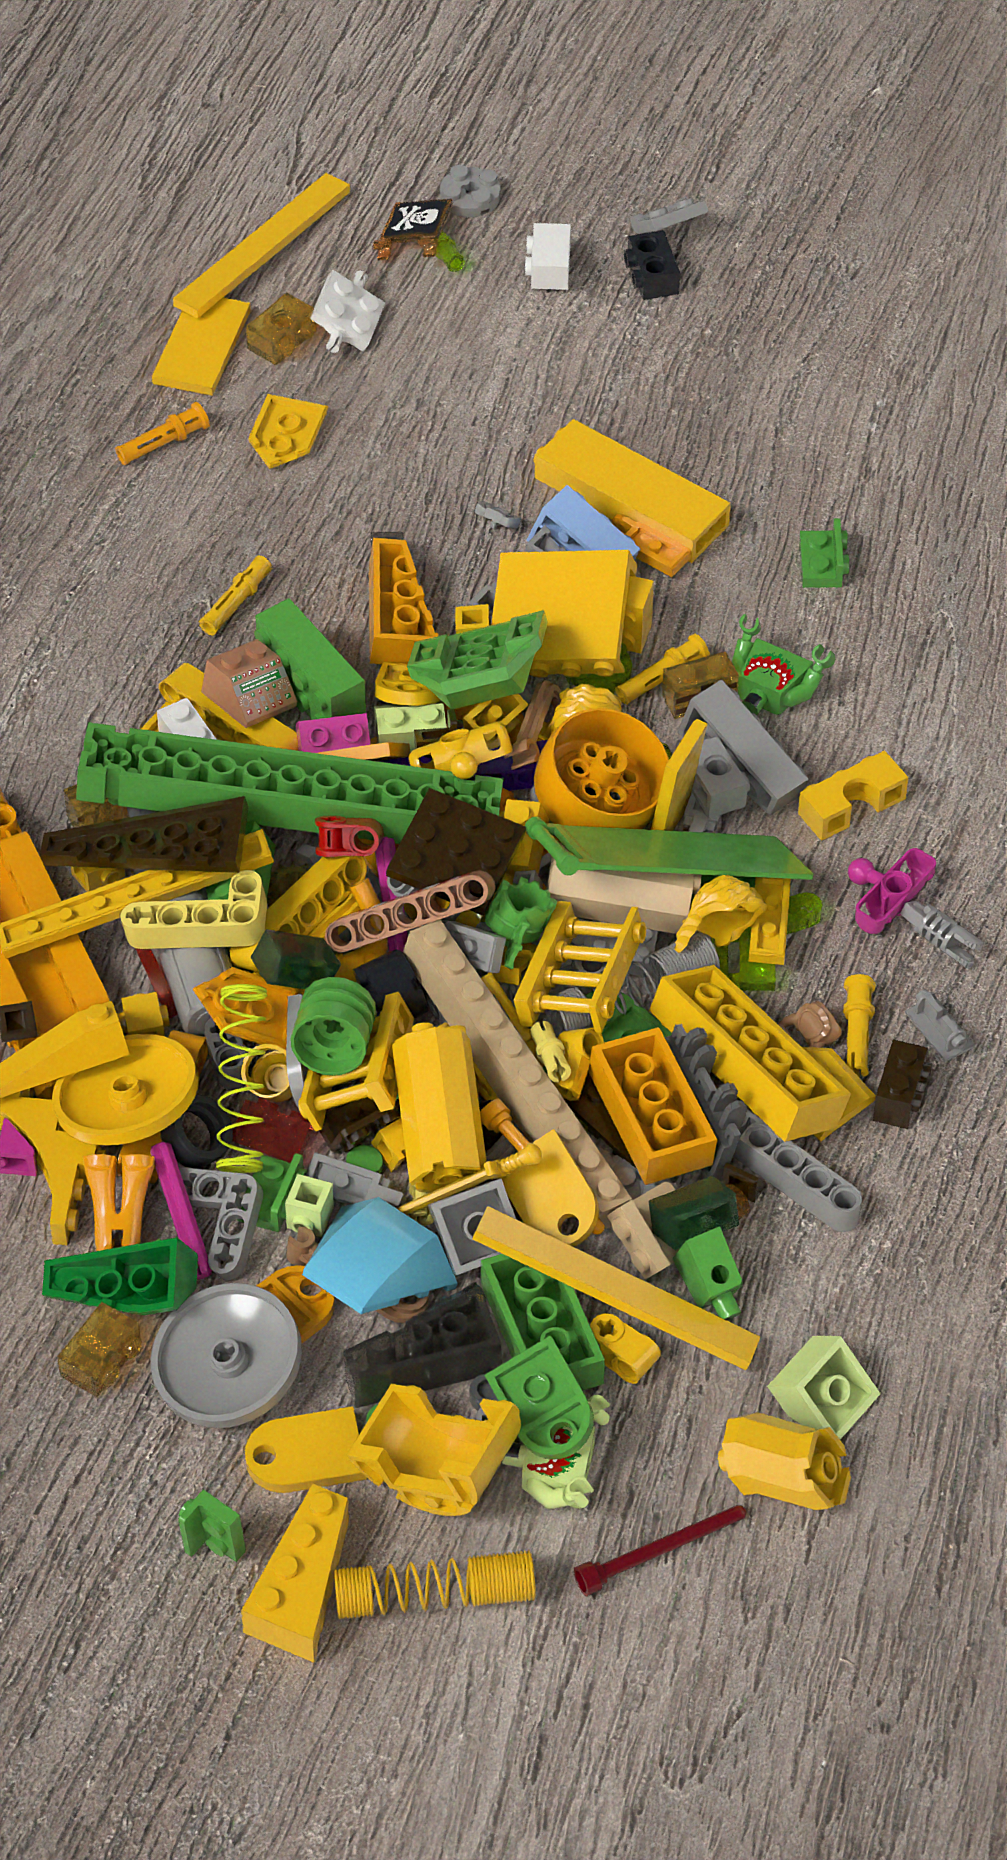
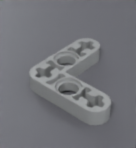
M179 1167L183 1182L188 1186L185 1188L191 1206L221 1209L208 1256V1264L211 1270L220 1279L226 1281L238 1278L246 1267L263 1200L261 1185L248 1174ZM159 1180V1189H160V1192L164 1195V1192H163V1189H162V1186H161V1183H160V1180ZM212 1181L219 1182V1189L215 1195L211 1197L203 1196V1189L207 1183ZM248 1186L251 1189V1193L244 1194L243 1199H241L238 1193L245 1192ZM243 1206L247 1211L241 1210V1207ZM243 1219L244 1227L242 1231L236 1235H229L227 1232L229 1224L233 1220ZM230 1255L234 1260L227 1263L224 1268L220 1263L221 1261H226Z

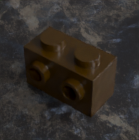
M895 1039L892 1040L876 1093L873 1121L904 1129L909 1128L913 1112L919 1113L924 1096V1092L920 1091L921 1084H928L931 1074L932 1063L926 1062L928 1047Z

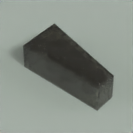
M480 1287L469 1291L468 1297L457 1303L450 1300L438 1306L437 1312L423 1319L416 1316L405 1321V1326L393 1333L386 1330L343 1351L346 1382L355 1408L379 1403L391 1384L414 1385L427 1391L475 1379L477 1376L487 1374L502 1365L501 1341Z

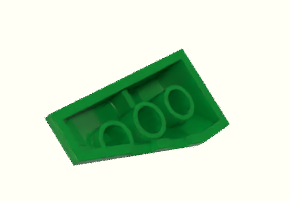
M178 1237L44 1260L42 1295L46 1298L138 1315L178 1310L196 1290L198 1254Z

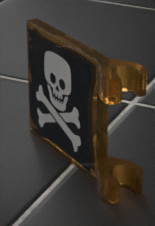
M452 199L395 203L380 239L373 242L374 250H378L377 260L390 259L392 243L418 242L420 247H424L423 258L435 257L439 236L453 206Z

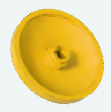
M133 1034L124 1036L130 1055L57 1079L53 1089L52 1103L61 1127L72 1137L95 1145L131 1143L162 1131L183 1115L196 1096L199 1078L190 1052L179 1042L161 1035Z

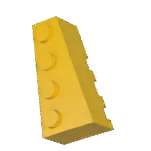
M316 1484L311 1485L241 1609L243 1633L315 1663L320 1633L323 1630L325 1613L334 1586V1570L339 1565L349 1524L347 1497Z

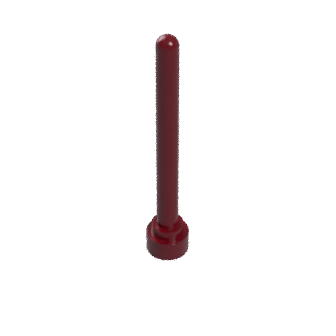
M735 1505L603 1564L588 1561L578 1565L573 1569L576 1583L584 1596L592 1595L602 1590V1585L607 1584L608 1578L744 1519L746 1509L742 1505Z

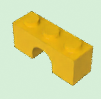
M884 750L874 756L864 758L860 763L846 770L837 771L828 779L807 786L800 792L798 815L817 837L823 841L850 827L852 805L849 801H865L879 813L905 800L908 776Z

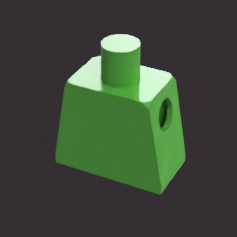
M720 1226L686 1240L672 1259L696 1305L702 1309L713 1305L718 1317L725 1320H730L739 1315L741 1310L733 1295L742 1286L743 1282Z

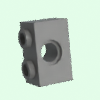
M718 736L703 741L692 788V794L709 819L745 807L747 792L750 790V782L745 772H740L735 764L731 750L724 747Z

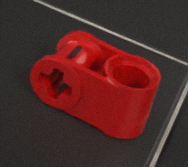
M320 816L315 818V825L319 827V846L315 848V853L318 856H370L377 850L383 840V827L372 818H345L342 816ZM366 830L372 833L374 843L365 844L361 842L358 838V831Z

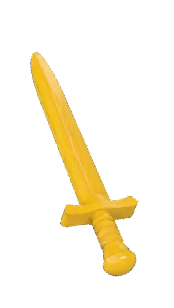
M528 1143L520 1152L501 1160L488 1161L483 1164L485 1169L412 1200L396 1209L407 1215L428 1206V1204L447 1198L488 1179L510 1176V1171L527 1164H538L542 1158L541 1150L536 1144Z

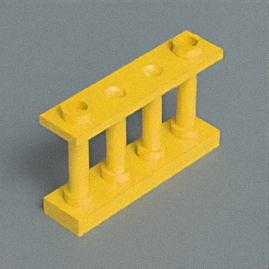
M557 901V905L513 999L520 1026L532 1027L536 1023L539 1014L543 1013L546 1009L590 1013L595 1032L602 1033L607 1020L613 1016L614 1003L639 944L643 943L646 938V924L641 921L638 907L631 906L624 924L579 921L578 917L574 915L571 902ZM577 935L617 938L613 949L570 945L572 939L576 938ZM567 959L607 963L602 974L559 970L561 964L565 963ZM556 984L596 988L592 999L548 995L551 987L554 988Z
M399 991L385 996L380 1016L375 1017L371 1033H377L374 1038L369 1040L365 1056L372 1054V1056H370L368 1061L362 1062L352 1072L342 1075H323L308 1069L298 1105L301 1115L309 1120L315 1131L322 1130L327 1109L366 1097L375 1101L380 1112L394 1109L398 1089L392 1044L404 1034L411 1033L414 1017ZM366 1077L362 1084L331 1092L332 1086Z

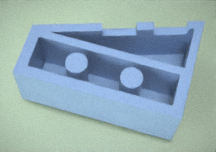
M568 485L542 508L526 540L529 542L546 525L551 531L550 536L560 548L564 547L566 551L630 550L634 560L640 551V548L634 543L632 538L624 535L604 514L599 513L586 502L580 493L575 492Z

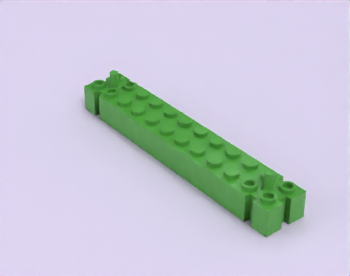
M88 722L84 739V751L81 753L78 766L76 800L104 804L105 799L108 798L109 803L113 805L118 804V806L161 812L245 796L249 806L247 822L254 820L258 825L319 833V827L315 825V818L320 816L372 818L383 827V837L393 838L396 844H400L429 788L499 816L503 779L475 775V781L463 780L455 777L450 771L130 728L129 734L116 732V726ZM361 830L357 833L359 839L374 840V836L369 831Z

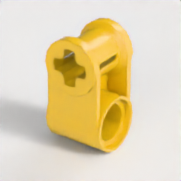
M604 1313L593 1318L590 1327L597 1343L600 1344L599 1348L605 1359V1366L614 1371L624 1381L631 1384L638 1383L660 1358L661 1351L658 1345L651 1338L639 1333L613 1314Z

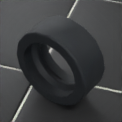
M196 1094L193 1102L184 1113H193L205 1123L210 1134L209 1149L201 1150L189 1141L183 1129V1115L160 1131L162 1142L171 1144L176 1161L190 1168H200L209 1165L221 1158L230 1149L217 1139V1134L221 1129L232 1125L227 1112L218 1105L217 1101L206 1095ZM232 1128L222 1132L220 1135L221 1140L230 1145L233 1139Z

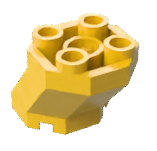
M759 1412L727 1419L722 1449L718 1452V1462L721 1470L728 1473L729 1479L743 1495L761 1494L809 1509L822 1510L845 1503L851 1480L849 1467L842 1468L840 1457L847 1456L845 1445L830 1427L815 1429Z

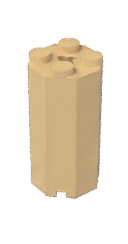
M557 840V841L560 843V845H561L567 852H569V851L562 845V843H561L559 840ZM552 857L546 890L550 892V897L557 901L571 902L575 917L624 924L631 906L638 907L641 921L646 924V929L676 934L683 925L682 920L687 918L691 909L692 894L696 895L700 889L702 874L578 870L575 874L567 876L557 868L556 860Z

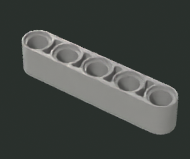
M747 1110L741 1129H739L741 1136L733 1157L838 1232H848L855 1229L860 1219L862 1203L860 1191L791 1140L784 1142L763 1120Z

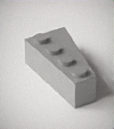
M720 680L690 700L678 733L684 737L696 719L708 723L704 740L718 736L724 747L731 750L740 772H745L749 779L750 790L747 792V795L771 816L800 797V792L804 790L808 781L803 768L790 759L784 752L781 743L776 738L770 736L762 726L758 716L751 713L744 706L734 689L729 688L723 680Z

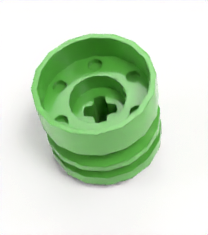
M341 977L320 979L306 988L290 1037L291 1048L298 1061L308 1069L323 1075H342L352 1072L362 1064L376 1017L375 1002L370 993L357 982Z

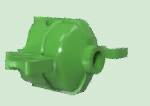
M520 877L518 884H510L508 881L502 880L494 899L485 913V922L496 935L506 938L505 946L508 948L504 955L505 967L513 969L514 960L518 952L522 951L523 946L521 944L532 943L540 937L557 905V900L550 897V892L543 890L540 887V883L535 880L528 882V879Z

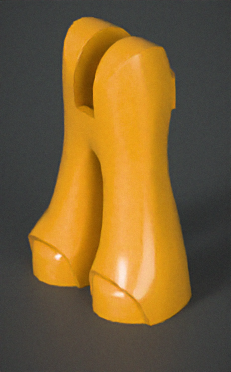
M106 1154L83 1156L84 1170L93 1201L96 1251L114 1248L113 1230H123L122 1247L140 1244L143 1206L154 1168V1156L133 1154L121 1157L122 1204L119 1214L116 1213L117 1157Z

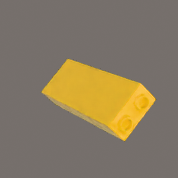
M572 419L564 428L558 429L554 437L545 446H541L534 455L535 479L559 492L568 485L575 492L580 493L586 502L599 513L604 514L611 520L617 514H621L636 522L640 521L690 548L691 559L688 561L690 563H693L729 526L730 502L575 419Z

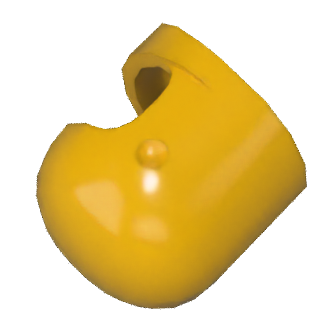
M273 1044L255 1046L253 1049L276 1051L266 1053L257 1060L252 1069L251 1077L248 1075V1066L256 1055L244 1058L241 1068L242 1080L265 1085L264 1088L253 1089L250 1092L268 1102L280 1103L292 1098L287 1074L286 1050Z

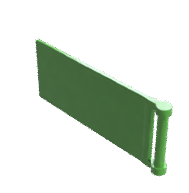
M537 816L528 819L525 824L526 833L529 837L540 842L556 860L557 868L567 876L575 874L578 870H617L812 880L814 873L775 836L568 826L545 823L543 819ZM552 835H554L569 852H567Z

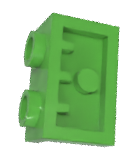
M834 518L833 530L800 531L802 588H842L843 574H849V554H843V550H847L848 537L847 530H841L840 518Z
M295 1153L291 1163L265 1155L261 1156L260 1161L263 1163V1169L253 1174V1178L263 1189V1200L256 1223L257 1227L279 1233L284 1220H286L285 1202L297 1174L306 1176L308 1171L304 1169L303 1155ZM249 1187L247 1188L245 1194L251 1193V1189ZM243 1206L241 1207V1210L247 1211ZM237 1219V1221L244 1223L243 1219Z
M204 1489L195 1499H189L182 1506L178 1521L184 1551L192 1557L205 1542L215 1554L221 1557L227 1555L235 1562L246 1552L240 1515Z

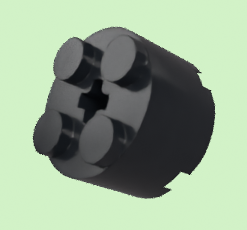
M395 949L353 969L357 983L370 993L375 1002L376 1017L380 1016L385 996L398 991L414 1019L429 1011L422 988L418 989L414 980L416 975L402 951Z

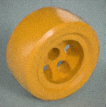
M594 708L583 710L565 720L547 740L536 765L534 775L535 794L548 818L554 824L643 829L654 818L663 774L669 758L663 744L655 733L638 719L613 709ZM579 766L584 770V773H576L573 768ZM585 787L592 788L596 795H589L585 791ZM610 792L618 793L620 800L613 799L610 796Z

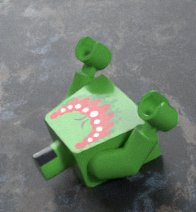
M747 614L742 615L739 625L743 635L742 639L738 638L732 658L733 681L737 682L738 695L743 700L744 706L755 715H758L762 709L778 715L782 714L788 707L796 706L811 699L824 676L821 673L822 670L834 665V653L830 651L824 660H820L824 647L821 644L817 645L812 651V658L815 661L813 666L814 662L759 638L752 642V636L757 635L761 630L760 620L757 617L755 626L747 629L745 628Z

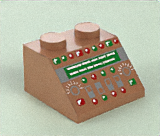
M258 639L206 661L201 692L245 728L292 709L297 705V699L280 656Z

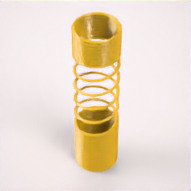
M524 1550V1552L516 1551V1553L513 1551L512 1553L505 1552L504 1554L501 1552L496 1555L489 1553V1555L485 1554L484 1556L482 1554L480 1556H469L466 1597L455 1559L451 1557L448 1561L445 1598L436 1563L431 1559L428 1562L426 1571L425 1602L414 1563L410 1561L407 1565L404 1602L396 1570L390 1563L386 1569L384 1607L376 1574L371 1565L363 1566L362 1568L360 1566L358 1568L356 1566L354 1568L351 1567L350 1569L348 1567L346 1569L339 1568L338 1570L335 1568L334 1580L338 1618L341 1620V1618H360L361 1616L368 1617L369 1615L372 1617L374 1615L370 1572L381 1613L386 1615L390 1569L394 1577L401 1610L406 1613L408 1610L411 1567L422 1609L427 1611L431 1564L436 1576L441 1602L445 1609L449 1606L452 1563L465 1607L469 1606L470 1594L474 1607L476 1605L483 1606L484 1604H503V1602L506 1604L507 1602L511 1603V1601L513 1603L515 1601L517 1603L519 1601L522 1602L523 1600L525 1602L527 1600L529 1602L530 1600L534 1601L536 1598L532 1553L530 1550Z

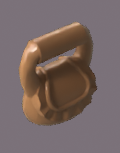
M820 1001L805 1003L796 1013L784 1017L778 1023L789 1036L791 1034L786 1027L795 1025L796 1030L801 1033L806 1043L810 1045L809 1047L822 1048L835 1042L842 1033L839 1024L831 1012Z

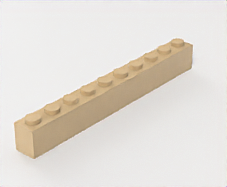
M439 919L411 930L403 954L412 967L417 979L449 1026L462 1025L466 1027V1034L470 1038L474 1063L497 1097L510 1109V1116L530 1143H533L553 1129L558 1132L597 1197L599 1219L604 1223L605 1229L612 1227L607 1215L631 1201L632 1198L443 922Z

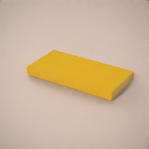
M222 298L198 319L182 311L152 374V384L213 396L250 314V303Z
M699 719L694 720L667 762L651 830L673 831L683 816L691 796L708 723Z

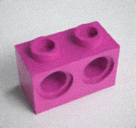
M367 713L305 720L296 723L299 751L319 753L371 745Z

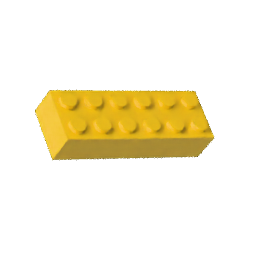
M715 965L661 977L649 1011L671 1033L674 1026L682 1024L686 1033L697 1027L704 1028L708 1035L706 1044L713 1045L717 1051L716 1060L711 1072L724 1084L727 1082L734 1083L738 1090L737 1096L778 1137L787 1142L838 1127L851 1093Z

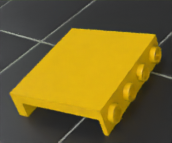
M630 550L501 553L491 625L511 621V618L542 610L545 611L548 624L542 647L535 653L529 672L531 676L543 678L547 677L548 674H563L568 677H578L581 674H596L608 677L612 676L613 673H625V668L620 661L629 577L630 575L636 576L637 564Z

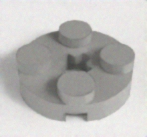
M455 165L450 169V173L441 181L440 200H448L446 205H450L448 211L460 217L481 216V211L490 208L491 212L500 202V183L497 180V173L489 169L484 170L464 165Z

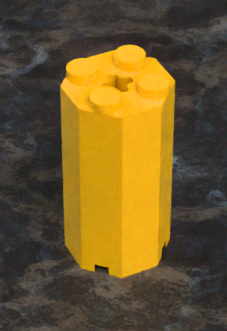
M418 1023L412 1026L411 1033L404 1034L392 1044L409 1182L412 1186L415 1185L418 1192H433L485 1169L483 1164L487 1162L470 1038L466 1034V1027L462 1025L443 1028L434 1027L432 1023Z

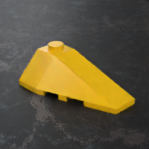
M113 1002L95 1004L88 1009L73 1014L0 1063V1098L130 1055Z

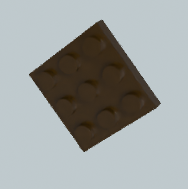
M429 788L387 867L386 876L420 890L473 871L481 870L487 872L495 881L494 894L483 904L469 909L484 916L525 835L526 827ZM470 880L468 886L470 893L475 897H482L484 892L482 884L476 880ZM438 891L436 893V897L450 902V898L445 892Z

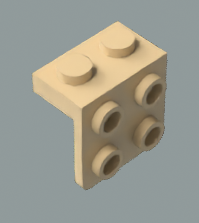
M669 1182L661 1183L607 1215L615 1234L623 1242L634 1266L645 1280L673 1264L672 1258L684 1242L701 1234L673 1185Z

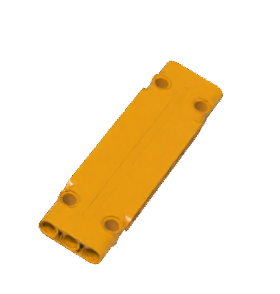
M0 788V923L58 903L61 899L28 832L21 831L17 823L16 811L8 804ZM78 933L7 959L0 945V1006L32 1001L38 1037L6 1042L9 1048L14 1047L15 1052L73 1014L88 1009L95 1004L109 1002L106 990ZM57 1079L33 1087L37 1098L52 1100L53 1089Z

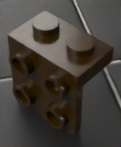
M368 1097L327 1109L322 1130H319L332 1154L341 1149L345 1153L350 1152L353 1148L364 1143L363 1139L374 1131L376 1135L380 1129L398 1120L401 1117L399 1099L396 1100L394 1109L380 1112L375 1101Z

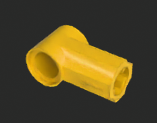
M594 1027L563 1031L557 1038L564 1045V1056L571 1068V1074L566 1080L562 1081L559 1072H556L559 1082L552 1081L561 1096L569 1101L579 1100L590 1066L592 1046L604 1043L602 1034L595 1032Z

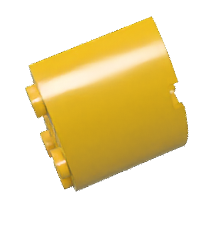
M391 1384L347 1453V1456L357 1469L379 1487L384 1482L390 1489L397 1490L396 1499L429 1513L443 1516H461L469 1513L473 1506L477 1504L521 1429L520 1410L514 1403L507 1400L482 1399L479 1405L488 1420L480 1421L468 1419L461 1415L438 1414L429 1402L426 1392L414 1385Z

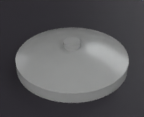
M242 1283L212 1286L188 1297L178 1310H173L161 1325L151 1352L152 1378L165 1403L182 1419L209 1428H227L241 1425L258 1418L273 1408L291 1387L301 1362L302 1343L300 1332L287 1307L272 1293L260 1287Z

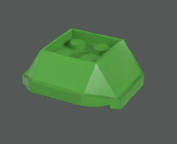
M542 610L511 618V621L447 636L445 634L417 641L414 643L407 664L410 677L425 685L450 709H457L522 693L527 683L535 653L543 644L548 624L545 611Z

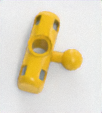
M497 721L472 730L458 729L443 735L440 741L412 750L409 754L410 766L450 771L455 777L464 780L474 776L480 763L509 754L513 751V747L505 725ZM497 731L498 736L496 740L488 741L485 739L484 735ZM431 753V762L425 764L419 760V757Z

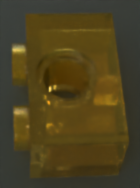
M286 292L246 326L247 349L277 365L285 357H289L305 340L310 339L316 332V322L310 319L314 307Z

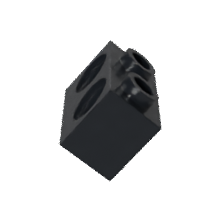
M661 230L628 236V249H625L623 252L626 268L631 267L634 289L639 288L642 299L649 300L678 295L680 270L665 231Z

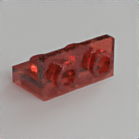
M259 1098L257 1103L245 1099L240 1114L263 1118L264 1121L234 1127L232 1130V1142L290 1164L295 1153L303 1155L310 1136L316 1137L318 1131L314 1130L308 1119L303 1118L300 1112L291 1110L290 1115L278 1112L279 1105L263 1098ZM238 1117L236 1123L249 1121L250 1119Z

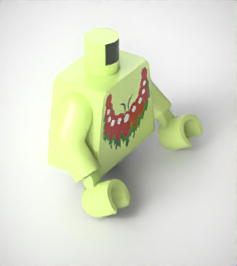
M594 1395L588 1399L593 1410L594 1421L599 1425H606L610 1420V1415L603 1409L608 1408L610 1403L603 1396ZM593 1426L591 1435L585 1445L576 1453L566 1458L555 1460L541 1458L529 1451L524 1444L513 1443L502 1464L523 1468L522 1488L545 1508L555 1509L566 1506L577 1509L585 1508L589 1500L584 1494L594 1491L587 1479L595 1447V1426ZM562 1427L558 1429L554 1435V1443H567L572 1437V1428Z

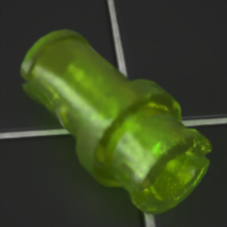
M438 231L435 238H429L433 254L436 258L442 259L449 271L457 272L464 267V257L456 249V243L452 237L444 231Z

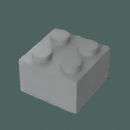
M501 1178L428 1204L454 1275L480 1267L481 1260L502 1254L472 1239L487 1206L516 1219Z

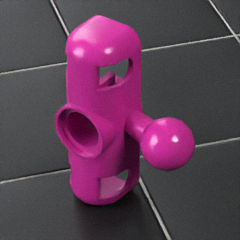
M912 848L885 874L876 871L873 863L866 858L853 860L848 867L850 880L858 885H865L867 883L874 885L856 904L855 920L858 926L869 934H878L883 931L885 923H890L896 916H900L905 903L910 902L924 888L926 881L933 878L936 860L924 851ZM905 860L910 870L909 873L900 871V868ZM864 903L870 913L869 915L860 910Z

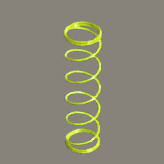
M228 985L221 989V1005L234 1014L252 1019L229 1024L220 1031L219 1035L226 1044L250 1053L230 1057L223 1061L218 1068L224 1077L250 1086L229 1091L222 1095L217 1102L227 1113L250 1120L226 1126L218 1132L217 1139L231 1149L250 1154L220 1159L216 1162V1168L223 1172L254 1173L263 1169V1163L251 1158L260 1157L263 1153L230 1145L222 1141L220 1135L228 1129L260 1123L264 1119L231 1111L221 1105V1100L234 1093L264 1088L265 1085L231 1077L222 1071V1066L238 1058L263 1055L266 1052L231 1043L224 1039L223 1032L236 1025L265 1021L267 1018L233 1010L224 1004V999L234 1001L262 1000L267 997V990L257 985ZM248 991L256 992L257 994H235V992Z

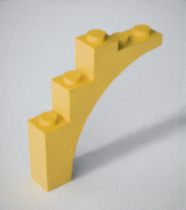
M32 1087L0 1098V1130H2L4 1118H7L34 1148L36 1163L43 1172L52 1194L50 1216L53 1244L68 1246L70 1232H76L78 1227L79 1210L76 1209L77 1201H83L85 1185H89L84 1170L83 1156L94 1154L107 1155L106 1150H101L100 1145L86 1143L69 1135L61 1127L57 1119L52 1100L33 1098Z

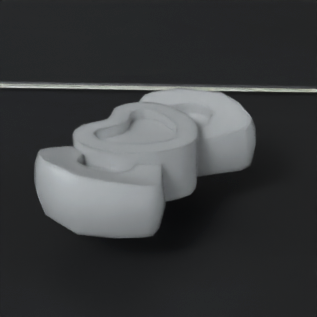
M479 501L475 507L476 514L492 520L490 524L492 529H496L498 523L508 528H518L520 525V516L510 515L508 511L495 507L488 502Z

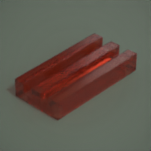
M135 948L155 992H157L161 1005H166L169 1019L178 1015L171 990L152 950Z

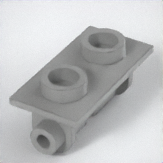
M924 989L917 993L915 997L917 1000L916 1005L905 1010V1013L944 1062L975 1048L966 1032L952 1018L936 998L934 992H928Z

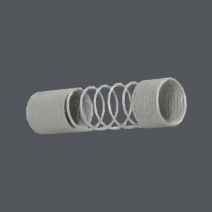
M699 932L694 934L680 953L674 950L676 944L673 943L670 946L661 948V950L652 952L651 955H646L642 960V964L635 961L631 963V965H637L641 968L645 988L652 999H654V995L648 987L645 973L656 993V984L659 985L662 976L715 965L720 969L717 951L705 934ZM647 958H649V965L652 976L644 968V963ZM627 973L625 980L629 995L633 999L634 1004L641 1008L643 1004L641 993L634 980ZM629 980L637 992L640 1004L636 1001L632 993ZM579 986V988L572 987L553 995L586 998L581 991L583 986ZM619 991L618 995L621 999L624 1011L620 1008L617 1000L614 1004L620 1013L626 1014V1003L621 992ZM545 1009L548 1022L552 1025L557 1036L563 1031L593 1028L590 1013Z

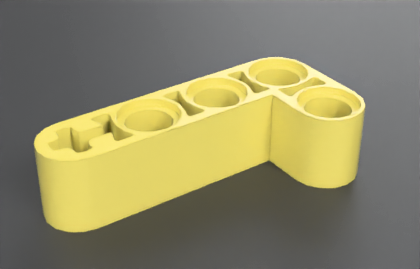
M244 870L232 877L228 899L134 902L122 910L120 917L128 943L138 949L251 946L263 938L267 899L259 874L251 870Z

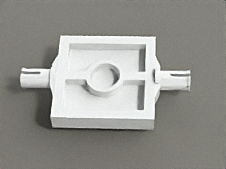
M333 270L327 276L310 319L324 327L331 335L326 345L328 351L331 349L330 352H338L341 342L350 343L361 351H364L370 343L385 302L363 288L368 279V275L366 273L363 275V271H357L352 282Z

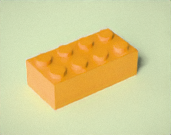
M659 1027L592 1046L589 1074L645 1185L713 1165L717 1138Z

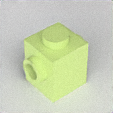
M297 1174L285 1202L287 1228L298 1233V1227H306L315 1236L322 1238L334 1209L333 1183Z

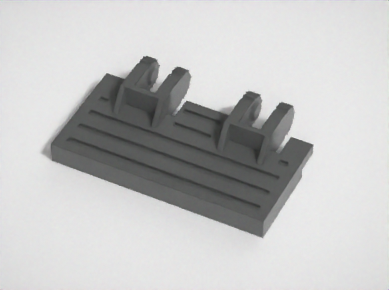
M682 1024L674 1026L672 1035L666 1036L665 1039L717 1138L713 1165L702 1169L710 1183L723 1181L724 1166L726 1163L730 1164L741 1136L739 1129H741L746 1116L747 1107L743 1101L736 1100L738 1090L734 1083L727 1082L716 1089L709 1074L715 1063L717 1051L713 1045L706 1044L708 1035L704 1028L697 1027L686 1033Z

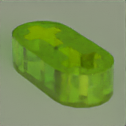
M803 892L789 896L787 935L813 927L820 922L823 904L817 895Z

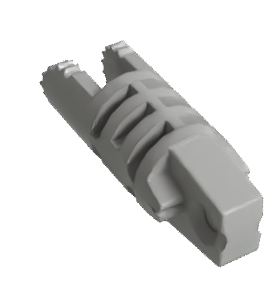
M916 900L905 903L900 914L915 926L914 931L920 936L925 937L927 941L940 948L945 954L965 968L970 969L973 966L975 959L958 945L961 942L973 950H980L984 945L981 939L961 925H958L957 922L931 904L924 906Z

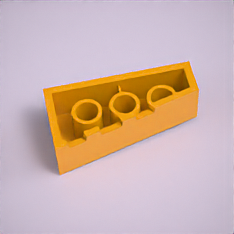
M373 538L369 561V664H382L383 662L408 664L415 642L438 636V633H435L431 612L427 610L424 601L425 595L422 586L418 584L416 578L417 571L406 540Z

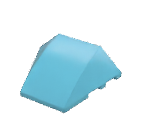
M380 1197L342 1206L302 1273L303 1276L360 1314L397 1305L400 1298L415 1295L418 1298H424L428 1296L430 1290L443 1287L445 1291H450L457 1287L456 1278L438 1236Z

